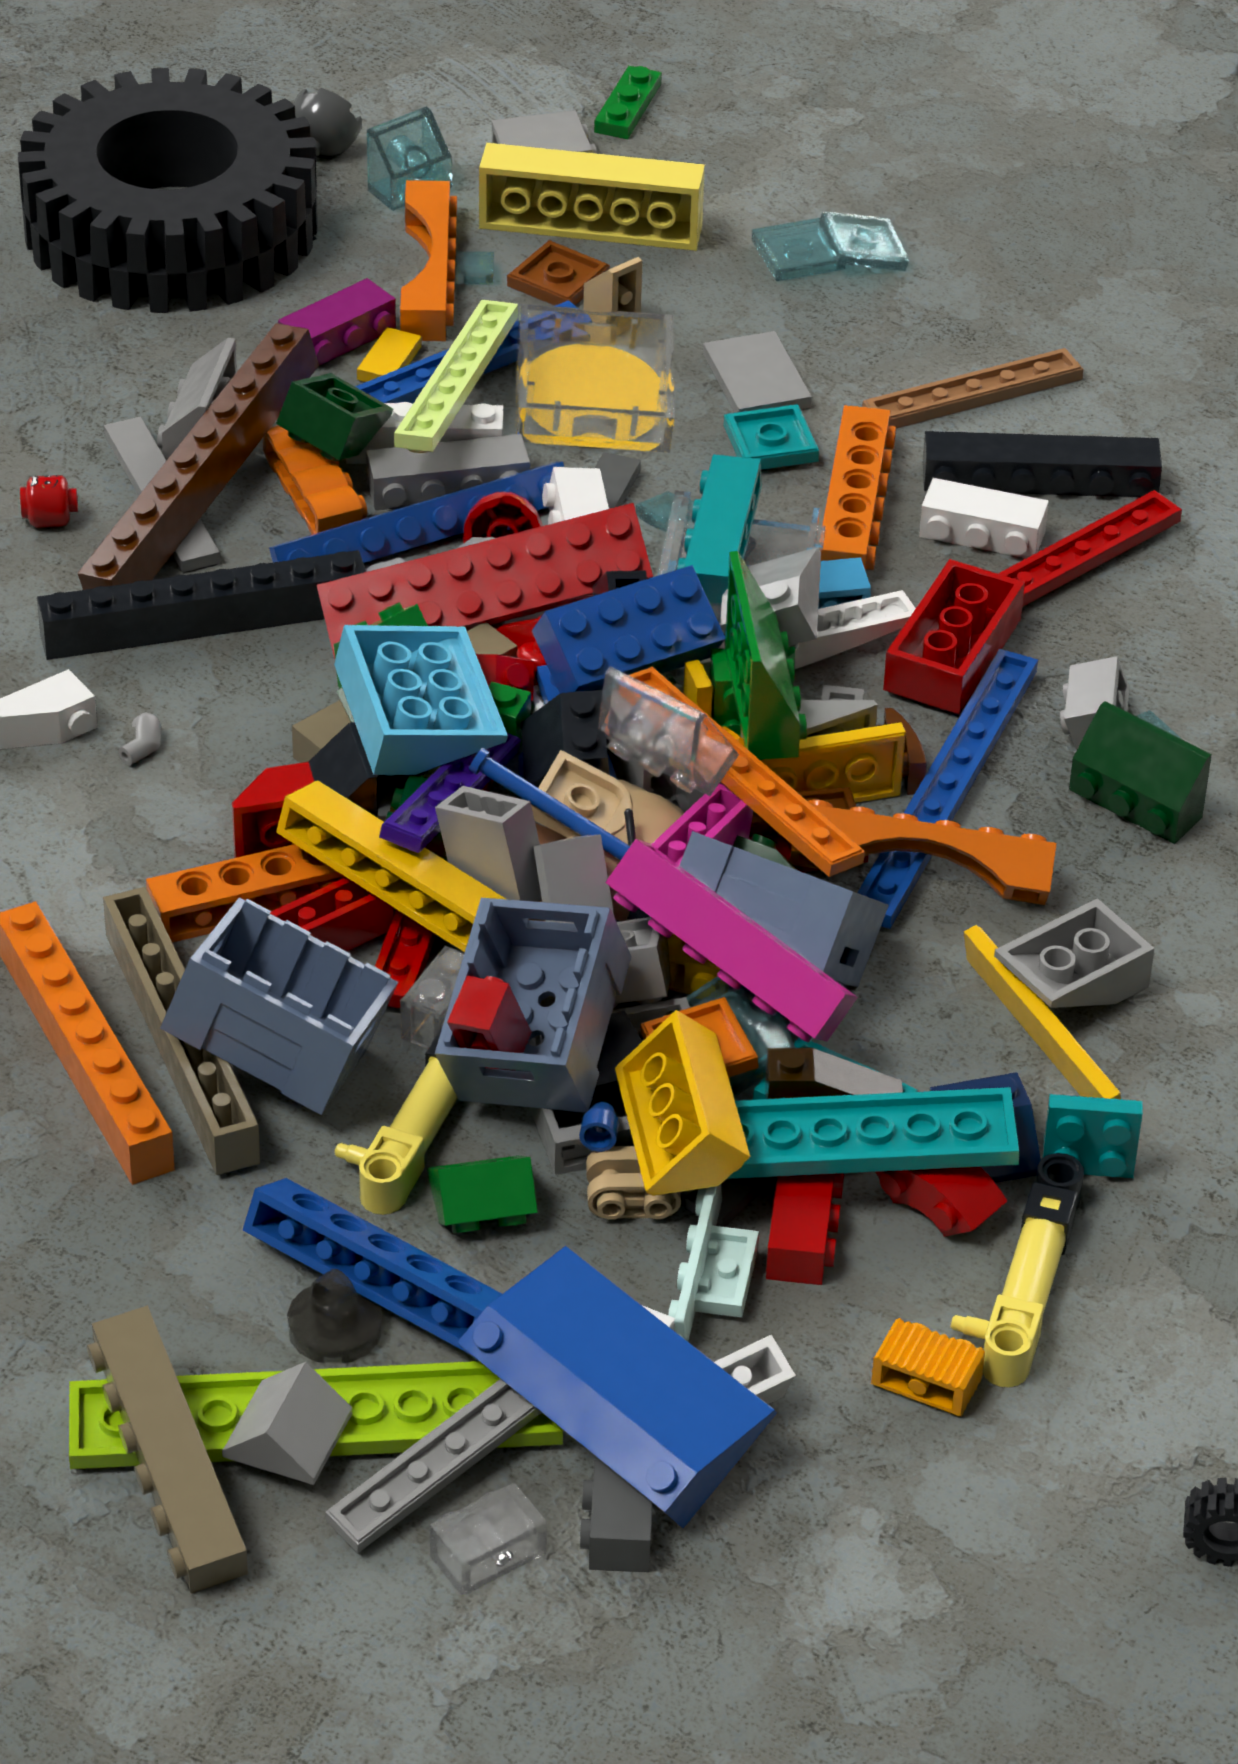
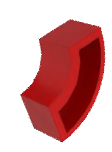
M981 1167L875 1172L882 1189L890 1196L893 1203L907 1204L921 1211L933 1221L944 1237L973 1231L1007 1202L1002 1191Z

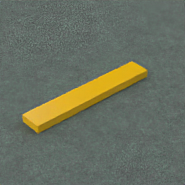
M975 925L965 930L964 940L967 961L1078 1094L1082 1097L1121 1099L1119 1090L1042 999L994 957L995 949L998 947L982 928Z

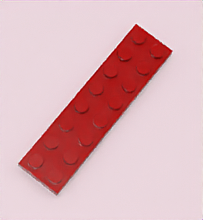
M629 503L318 584L317 590L335 659L334 644L340 641L344 625H355L366 620L368 625H371L381 620L378 612L399 602L403 608L418 604L428 626L465 627L466 631L481 623L487 622L489 625L592 597V586L606 571L646 570L647 579L652 578L653 573L634 503Z

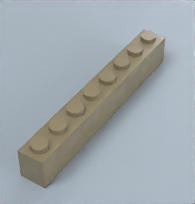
M146 887L103 897L106 937L215 1174L219 1175L260 1164L259 1126L229 1062L203 1048L199 1050L160 1029L185 969Z

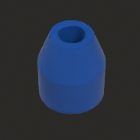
M598 1102L585 1113L582 1119L579 1138L586 1148L596 1152H603L615 1145L619 1120L614 1108L606 1102Z

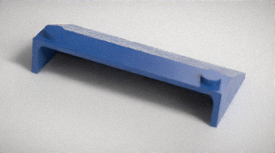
M567 1246L563 1247L491 1302L457 1342L476 1361L481 1362L631 1484L681 1528L688 1524L777 1414L772 1407Z

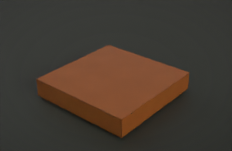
M548 240L507 275V286L554 306L568 300L576 305L584 298V283L609 270L610 265Z

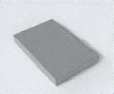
M775 331L703 343V355L734 413L796 404L799 405L800 409L811 408L812 396Z

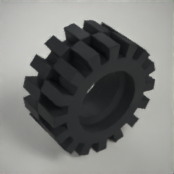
M1226 1477L1218 1478L1217 1485L1215 1486L1210 1480L1202 1482V1488L1199 1489L1195 1486L1190 1491V1496H1187L1185 1500L1183 1527L1185 1545L1188 1549L1193 1548V1554L1198 1558L1207 1554V1562L1214 1565L1217 1559L1224 1560L1223 1566L1232 1567L1233 1560H1238V1478H1235L1234 1484H1227Z

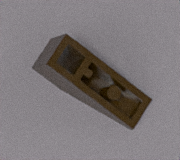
M767 1048L766 1099L903 1093L902 1080L815 1048Z

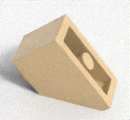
M636 257L584 283L583 313L610 335L641 322L642 260Z

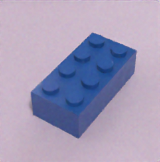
M693 565L545 611L532 630L559 693L604 691L617 687L619 678L650 667L663 674L684 667L685 662L703 661L711 658V649H718L725 641V635Z

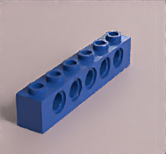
M288 1178L269 1183L254 1190L243 1231L463 1351L465 1350L457 1342L483 1310L502 1295V1293Z

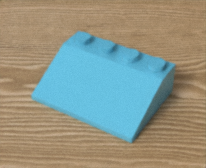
M344 625L334 666L373 775H416L477 753L481 748L488 749L506 742L507 732L465 627Z

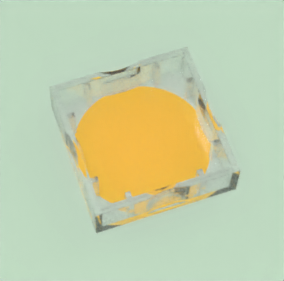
M521 304L517 334L515 434H521L524 443L670 453L675 420L674 380L671 374L674 352L673 315L623 311L591 312L576 308Z

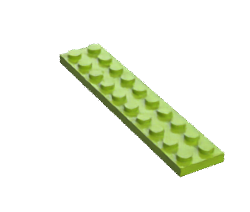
M479 1361L314 1369L352 1407V1415L330 1456L403 1453L500 1380L497 1375ZM282 1371L176 1376L211 1462L234 1461L223 1457V1448L261 1381ZM107 1379L69 1381L70 1469L140 1465L136 1453L127 1454L124 1449L118 1425L124 1424L120 1412L111 1413L108 1408L102 1385L108 1383ZM541 1413L497 1448L562 1445L563 1429L545 1414Z

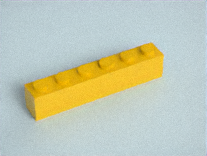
M318 780L285 796L276 833L464 953L481 897L506 899L426 848L420 853H416L379 838L381 826L384 823L382 820Z

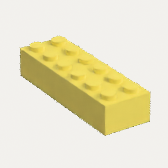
M486 143L479 166V229L697 251L703 220L705 165Z

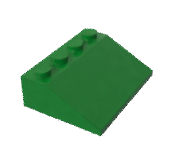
M731 551L729 552L725 653L744 746L759 760L799 757L800 740L807 738V722L805 714H798V711L801 709V696L799 686H792L795 680L793 659H786L789 652L787 631H780L775 611L739 552Z

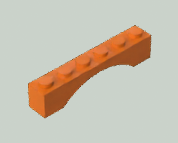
M406 180L405 232L419 242L427 252L429 260L424 269L412 281L401 288L400 330L421 335L422 341H446V326H454L457 196H450V181Z
M823 800L808 801L865 851V856L892 851L921 852L945 858L970 870L988 883L1003 899L1041 905L1046 904L1051 889L1057 843L1048 842L1041 835L1023 834L1021 837L1004 835L1002 830L993 827H981L978 830L961 828L959 823L949 820H939L934 824L918 821L917 817L905 813H897L890 817L875 814L874 810L858 806L846 810L833 808L831 803ZM791 845L789 861L793 865L819 869L798 849Z

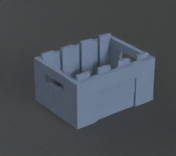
M692 831L680 863L682 868L846 988L847 984L854 987L859 986L888 909V904Z
M239 897L190 958L160 1029L199 1050L201 1048L276 1087L282 1091L281 1094L322 1115L367 1051L398 982L390 978L391 975L369 963L363 964L350 957L351 954L328 941L324 943L311 936V932L288 920L285 922L270 914V910L249 899L244 900Z
M481 897L435 1050V1055L459 1101L585 1113L590 1109L599 1076L597 1064L616 995H621L632 957L611 908ZM528 919L565 921V922H574V924H570V923H558V922H546V921H533V920H528ZM466 976L483 979L487 976H492L509 983L532 1031L523 1053L459 1047L447 1020ZM548 996L556 998L551 1006H540L541 1001L545 1000ZM537 1035L544 1036V1041L540 1045H529L530 1040Z

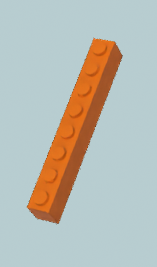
M37 902L0 912V957L130 1183L133 1185L175 1171L173 1135L169 1125Z

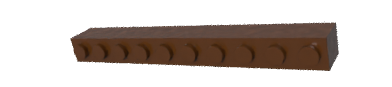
M275 323L77 574L83 590L99 586L107 587L134 583L141 580H153L276 422L291 382L310 378L318 368L319 363L309 329Z

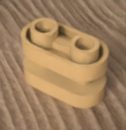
M613 1146L607 1151H593L587 1157L588 1207L594 1215L605 1219H663L673 1215L680 1208L681 1192L652 1196L645 1191L634 1146Z

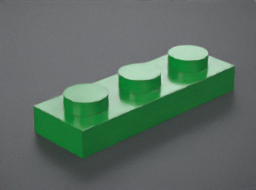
M628 66L594 120V133L628 140L661 86L662 72L649 70L643 66Z

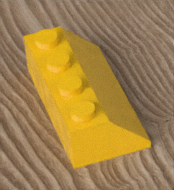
M675 1010L615 1067L645 1191L652 1196L719 1186L733 1172L738 1171L744 1162L750 1158L716 1033Z

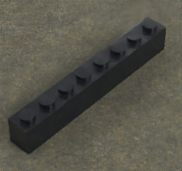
M359 550L342 551L329 555L308 558L300 557L294 560L259 563L232 569H218L211 572L177 575L169 578L141 580L128 584L107 587L99 586L93 589L37 596L40 637L46 660L323 620L325 618L317 585L364 573L366 570Z

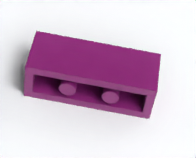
M366 278L279 319L278 324L309 329L320 366L379 338L387 327L396 329V298Z

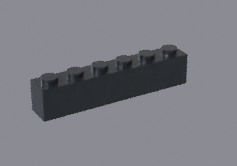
M925 431L922 462L924 491H928L932 479L937 478L1013 494L1142 497L1153 490L1159 493L1162 472L1159 438Z

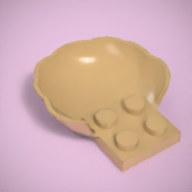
M560 750L538 787L626 844H628L624 811L627 808L633 811L636 839L650 844L684 814L681 808L662 796L648 792L622 779L617 780ZM531 804L536 822L567 837V839L581 836ZM604 851L609 878L620 860ZM609 886L614 918L619 921H626L630 910L613 898L617 891Z

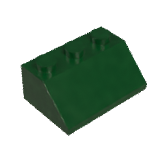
M1104 701L1100 704L1073 756L1069 790L1175 844L1203 818L1212 754Z

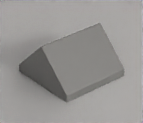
M601 835L577 836L533 846L542 902L611 908L613 913L610 888L605 883L608 875ZM545 920L546 922L574 924V922Z
M303 1362L261 1381L223 1448L222 1455L230 1460L314 1485L352 1415V1407L307 1362Z

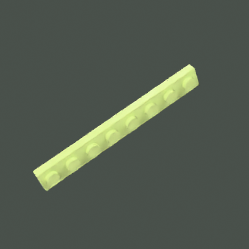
M489 300L480 301L394 432V447L405 448L413 453L434 451L518 319V304Z

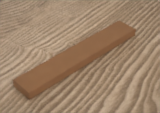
M1063 348L863 400L862 407L890 410L889 426L900 428L1083 379L1084 369L1069 351Z

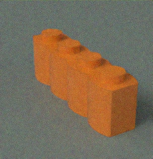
M279 425L272 426L263 437L265 457L272 470L277 473L284 490L291 496L296 510L305 519L312 535L360 521L367 517L368 512L364 497L361 494H356L349 473L342 472L338 461H332L323 457L319 453L320 449L310 443H302L288 436V431Z

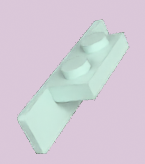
M721 1184L716 1187L698 1190L695 1212L696 1216H699L697 1225H690L687 1235L686 1250L687 1253H690L688 1263L681 1262L678 1271L677 1289L681 1291L679 1300H672L670 1303L668 1316L675 1318V1332L686 1341H689L695 1312L742 1318L760 1243L759 1231L716 1226L722 1203Z

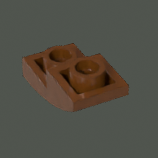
M885 708L883 725L901 722L906 731L902 778H905L907 795H914L926 774L925 754L910 724L894 708Z

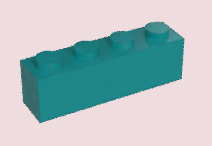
M713 454L709 470L702 471L700 479V494H702V498L695 499L692 522L695 525L694 529L687 528L684 550L687 552L686 558H679L677 570L693 565L710 603L722 604V596L728 589L729 552L738 551L744 560L762 489L761 459Z

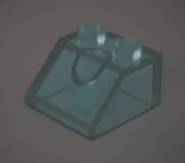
M427 106L367 129L368 191L392 211L405 206L406 180L450 181V188H452V156L434 115Z

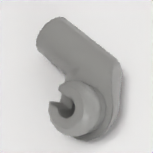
M145 712L134 718L132 727H135V739L118 750L121 760L127 766H131L159 749L161 745V722L155 715Z

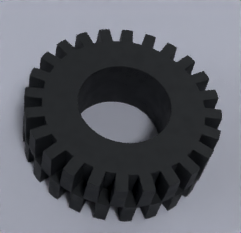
M169 68L151 69L152 83L138 84L132 72L129 71L114 74L115 90L108 91L98 81L93 80L81 85V101L64 93L53 100V114L40 110L33 117V131L24 130L20 140L21 152H18L26 247L28 250H33L34 263L41 271L51 268L52 281L60 287L65 288L78 281L79 297L94 302L110 289L112 306L118 309L130 310L138 296L149 297L151 313H168L170 297H185L189 312L207 310V293L217 292L227 305L243 301V282L262 293L274 287V271L290 276L298 268V255L308 256L313 248V235H317L318 232L315 138L310 136V124L305 117L296 118L295 106L286 98L272 103V90L266 86L257 84L242 94L241 77L225 74L215 86L207 85L206 70L189 68L184 82H170ZM162 187H187V188L173 189V190H156V189H155V188H162Z

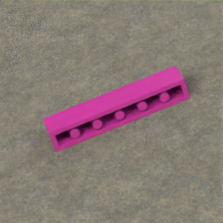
M635 839L605 882L617 891L613 898L618 903L634 913L640 908L651 917L648 925L667 938L675 934L686 943L682 948L685 953L702 964H705L707 959L720 968L717 973L720 979L737 990L742 985L755 994L752 1002L772 1016L777 1011L790 1020L787 1028L806 1042H810L812 1038L827 1042L858 998L650 843Z

